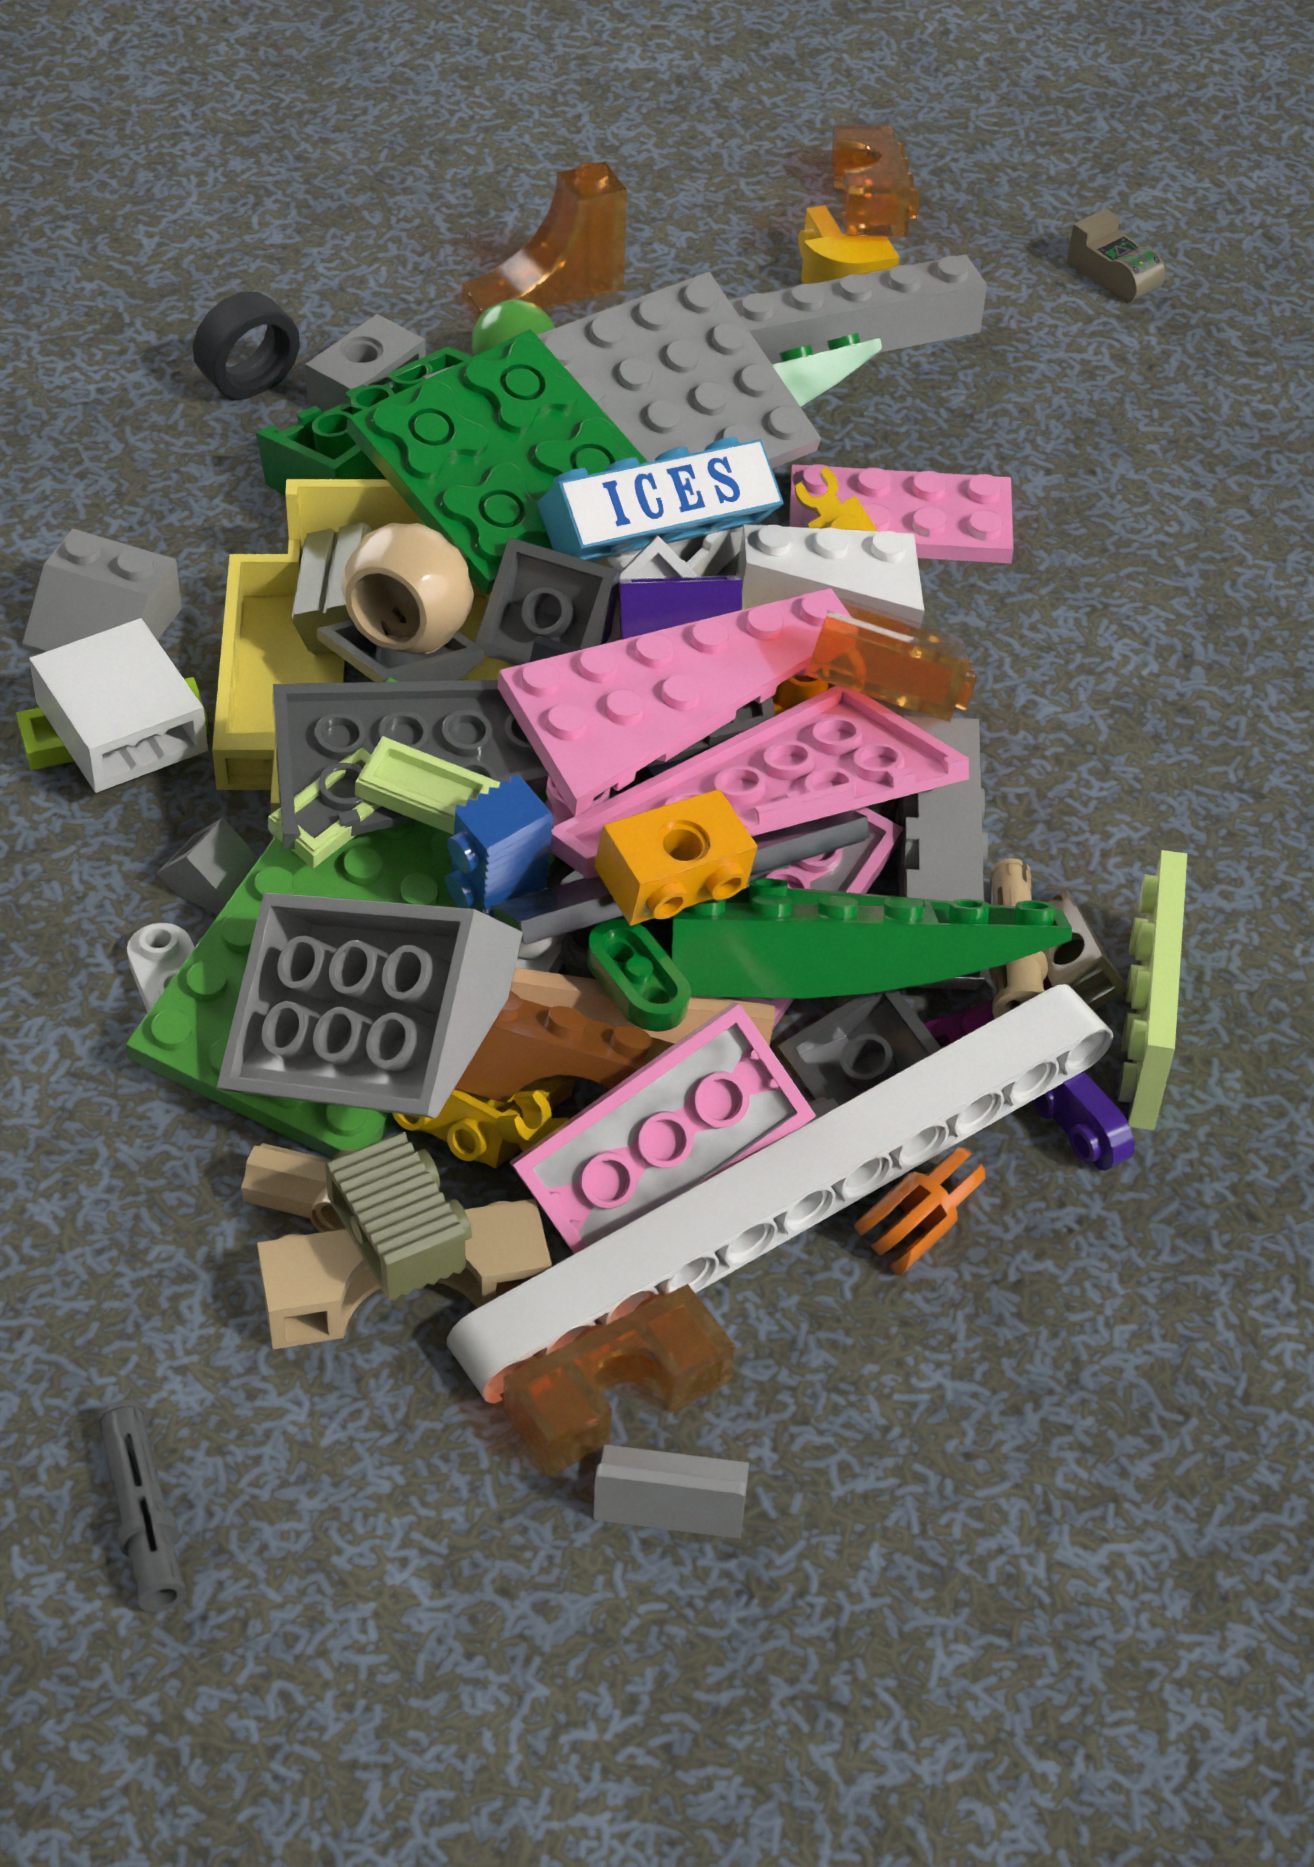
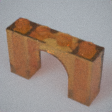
M837 596L851 617L830 610L826 611L807 669V676L947 722L951 721L955 708L966 710L975 687L977 675L974 674L973 661L970 660V654H967L961 636Z

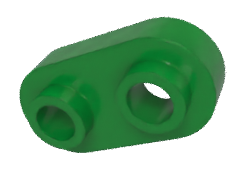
M611 919L598 924L589 936L586 963L591 973L625 1017L635 1026L648 1031H667L680 1025L685 1019L691 995L690 984L651 933L640 924L630 926L626 919Z

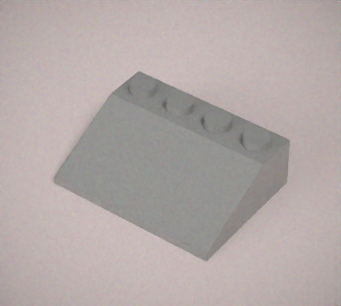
M264 892L217 1088L230 1092L437 1118L508 1000L523 932L475 909Z

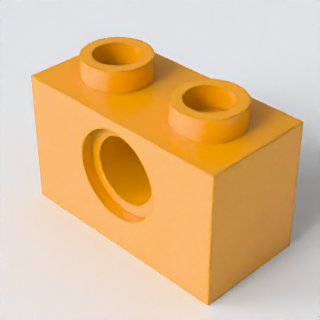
M716 789L604 824L594 868L631 926L653 918H670L679 913L683 908L711 899L724 900L734 896L741 889L747 887L758 846L721 789Z

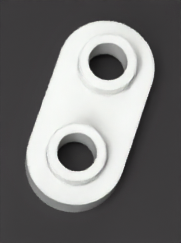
M156 923L145 926L133 934L128 942L129 966L147 1012L151 1010L194 950V945L188 933L173 924Z

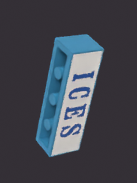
M727 437L707 445L704 448L705 451L690 454L687 447H679L658 455L653 462L639 464L637 458H627L607 466L604 469L605 472L588 475L585 468H579L557 476L553 479L554 486L537 501L553 550L587 561H593L642 550L656 535L666 544L740 528L744 524L753 525L760 523L784 504L762 440L757 439L739 443L737 437Z

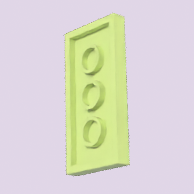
M1161 851L1156 876L1145 874L1142 882L1139 912L1147 913L1146 919L1135 917L1132 926L1129 955L1135 956V960H1140V965L1131 964L1125 1002L1131 1003V1008L1137 1009L1136 1013L1127 1012L1122 1037V1051L1128 1052L1127 1057L1133 1060V1063L1123 1062L1118 1087V1101L1129 1103L1128 1124L1134 1128L1155 1129L1175 1051L1187 853Z

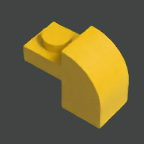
M825 205L806 208L805 228L798 235L799 250L803 258L801 280L804 284H815L841 279L848 275L867 274L899 266V255L882 228L842 234Z

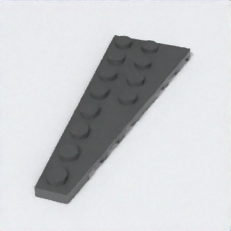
M498 680L273 684L272 703L279 803L282 812L283 850L295 849V839H299L301 836L298 825L315 839L338 820L341 827L345 826L347 828L352 826L351 836L418 821L381 806L360 822L357 809L352 810L365 800L355 796V782L364 767L361 764L357 766L351 763L339 762L362 747L372 755L382 736L498 782H510L511 775L520 776L534 793L546 791L549 774L498 690ZM772 696L760 704L752 700L737 709L735 719L666 762L654 760L643 768L694 757L774 717L775 711ZM346 770L343 778L328 789L326 788L325 782L332 773ZM319 778V796L295 813L294 797Z

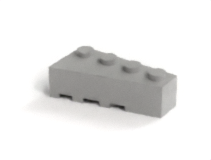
M905 716L904 719L968 757L969 779L898 798L895 823L904 828L902 841L897 847L898 897L946 901L975 899L991 904V879L983 878V869H986L988 859L987 832H982L985 812L984 788H981L979 719ZM981 971L958 977L980 978Z

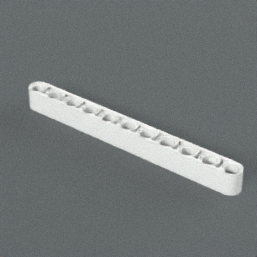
M1064 984L1052 987L472 1311L452 1328L447 1337V1346L484 1400L489 1403H497L503 1400L499 1394L513 1387L519 1392L562 1370L1057 1087L1064 1081L1085 1071L1105 1055L1111 1046L1113 1032L1070 986Z

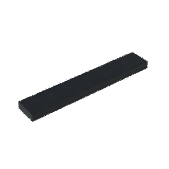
M850 810L751 836L758 849L750 876L866 841L867 838H870L867 816ZM600 876L590 879L585 877L493 905L495 919L522 931L521 942L525 945L623 915Z

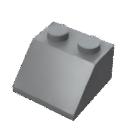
M72 529L44 563L22 642L23 649L42 654L142 618L158 641L182 609L176 559Z

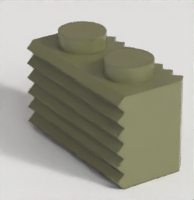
M400 1132L325 1163L328 1199L388 1300L396 1301L401 1294L409 1295L414 1289L422 1290L427 1283L434 1285L439 1278L447 1279L453 1272L460 1274L466 1267L465 1241L472 1237L468 1217L458 1200L445 1201L443 1193L439 1192L438 1189L440 1188V1178L433 1159L425 1149L414 1152L412 1143L408 1142L405 1132Z

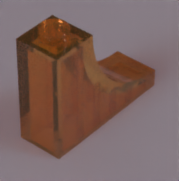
M606 161L585 163L578 168L557 172V184L550 209L530 241L517 254L498 268L475 279L462 282V297L477 320L485 310L503 301L521 299L537 305L542 310L624 290L627 189Z

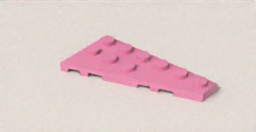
M828 588L499 670L497 688L575 818L591 808L592 799L612 787L619 791L635 780L636 771L654 760L666 762L734 720L737 709L752 700H755L758 704L775 695L777 685L795 674L806 676L853 647L856 643L859 627L834 591Z
M842 682L584 811L575 818L572 817L554 826V829L551 830L553 836L550 837L552 844L549 845L552 850L550 852L581 875L590 879L599 876L594 868V863L604 824L721 789L749 834L755 836L968 780L969 758L846 682Z

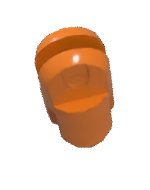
M963 1147L956 1148L926 1175L918 1172L906 1175L855 1223L854 1228L860 1235H863L885 1218L900 1203L904 1213L871 1244L872 1249L879 1257L896 1245L918 1224L927 1229L889 1266L895 1275H903L955 1225L958 1220L956 1207L985 1180L986 1170L982 1163H980L947 1192L940 1185L969 1158L972 1152Z

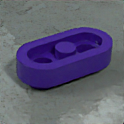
M1084 1071L1031 1101L1036 1111L1043 1118L1050 1119L1053 1117L1069 1135L1070 1144L1075 1154L1084 1163L1090 1164L1093 1162L1099 1170L1106 1171L1133 1156L1134 1138L1126 1118Z

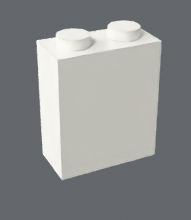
M142 618L29 658L36 702L95 793L208 751L204 707Z

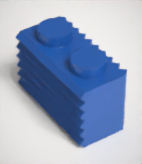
M511 775L510 782L500 781L499 788L489 787L488 794L478 793L477 800L468 799L466 806H456L454 836L447 840V847L452 857V872L445 876V884L450 896L460 908L475 909L494 918L493 905L532 894L548 887L545 882L548 880L546 874L549 873L547 867L550 866L548 859L551 858L548 852L552 851L549 845L552 844L550 837L553 836L551 830L554 829L552 822L555 820L550 810L520 776Z

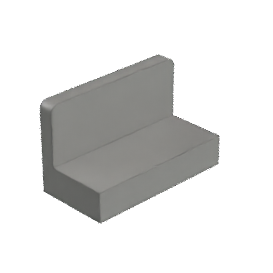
M604 1444L601 1464L597 1465L595 1476L594 1520L740 1539L749 1462Z

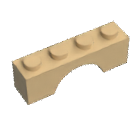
M536 1198L516 1202L498 1201L485 1207L464 1210L472 1231L471 1239L465 1241L466 1267L460 1274L453 1272L447 1279L439 1278L437 1282L448 1285L463 1293L477 1308H480L551 1268L552 1263ZM347 1229L309 1235L290 1234L277 1240L257 1243L261 1282L273 1349L343 1338L349 1319L358 1305L370 1294L381 1289Z

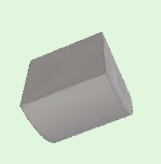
M221 818L193 834L156 874L181 898L219 915L259 857L224 818Z

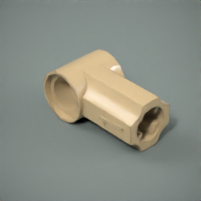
M262 1143L260 1146L254 1145L246 1162L244 1180L241 1186L243 1202L310 1218L311 1223L320 1232L346 1229L328 1199L325 1163L331 1161L330 1159ZM356 1150L339 1151L336 1155L333 1156V1159H336L338 1157H341Z

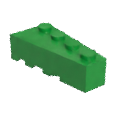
M447 346L389 372L390 382L385 385L365 387L362 384L345 392L346 402L321 413L320 408L313 406L296 414L298 424L278 432V429L271 425L255 432L266 485L286 496V479H386L346 432L349 416L423 381L424 376L457 365L472 356Z

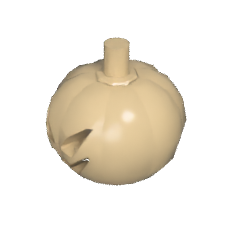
M391 523L364 535L343 569L340 584L347 612L356 628L366 638L377 646L413 654L423 653L425 655L432 653L448 643L465 622L471 611L474 598L467 563L459 549L450 544L441 533L419 523Z

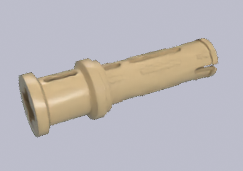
M1013 858L995 863L990 871L993 905L1015 906L1017 902L1032 900L1031 870L1028 864L1022 867V860ZM1042 951L1004 965L989 968L991 979L997 984L998 994L994 997L992 1003L995 1019L1045 992L1043 980L1047 976L1048 962L1046 955Z

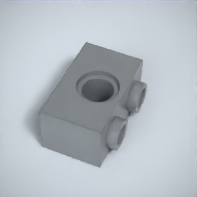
M376 314L305 364L308 405L312 407L317 406L321 409V412H325L345 403V392L362 384L366 387L389 383V372L426 356L425 339Z

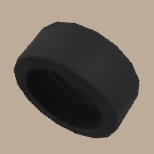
M258 291L239 292L221 300L208 311L198 326L192 345L194 362L202 374L222 394L235 400H244L276 387L285 379L294 366L300 349L299 329L292 318L270 297ZM260 325H267L264 339L257 350L245 361L226 367L229 352L237 340L249 330Z

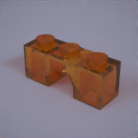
M686 1284L666 1295L656 1294L648 1297L633 1312L607 1325L598 1324L585 1329L573 1342L544 1357L538 1355L522 1361L510 1374L503 1377L504 1415L549 1478L604 1449V1444L610 1445L612 1408L602 1396L604 1391L623 1383L640 1384L653 1390L661 1398L669 1411L673 1413L732 1381L735 1344L689 1284Z

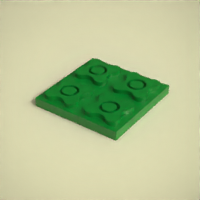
M532 329L349 416L346 432L422 522L428 528L441 533L450 544L459 549L467 563L469 577L484 595L492 592L509 537L553 550L537 501L554 486V478L579 468H585L588 475L605 472L604 469L607 466L627 458L635 457L638 459L639 464L648 463L645 457Z

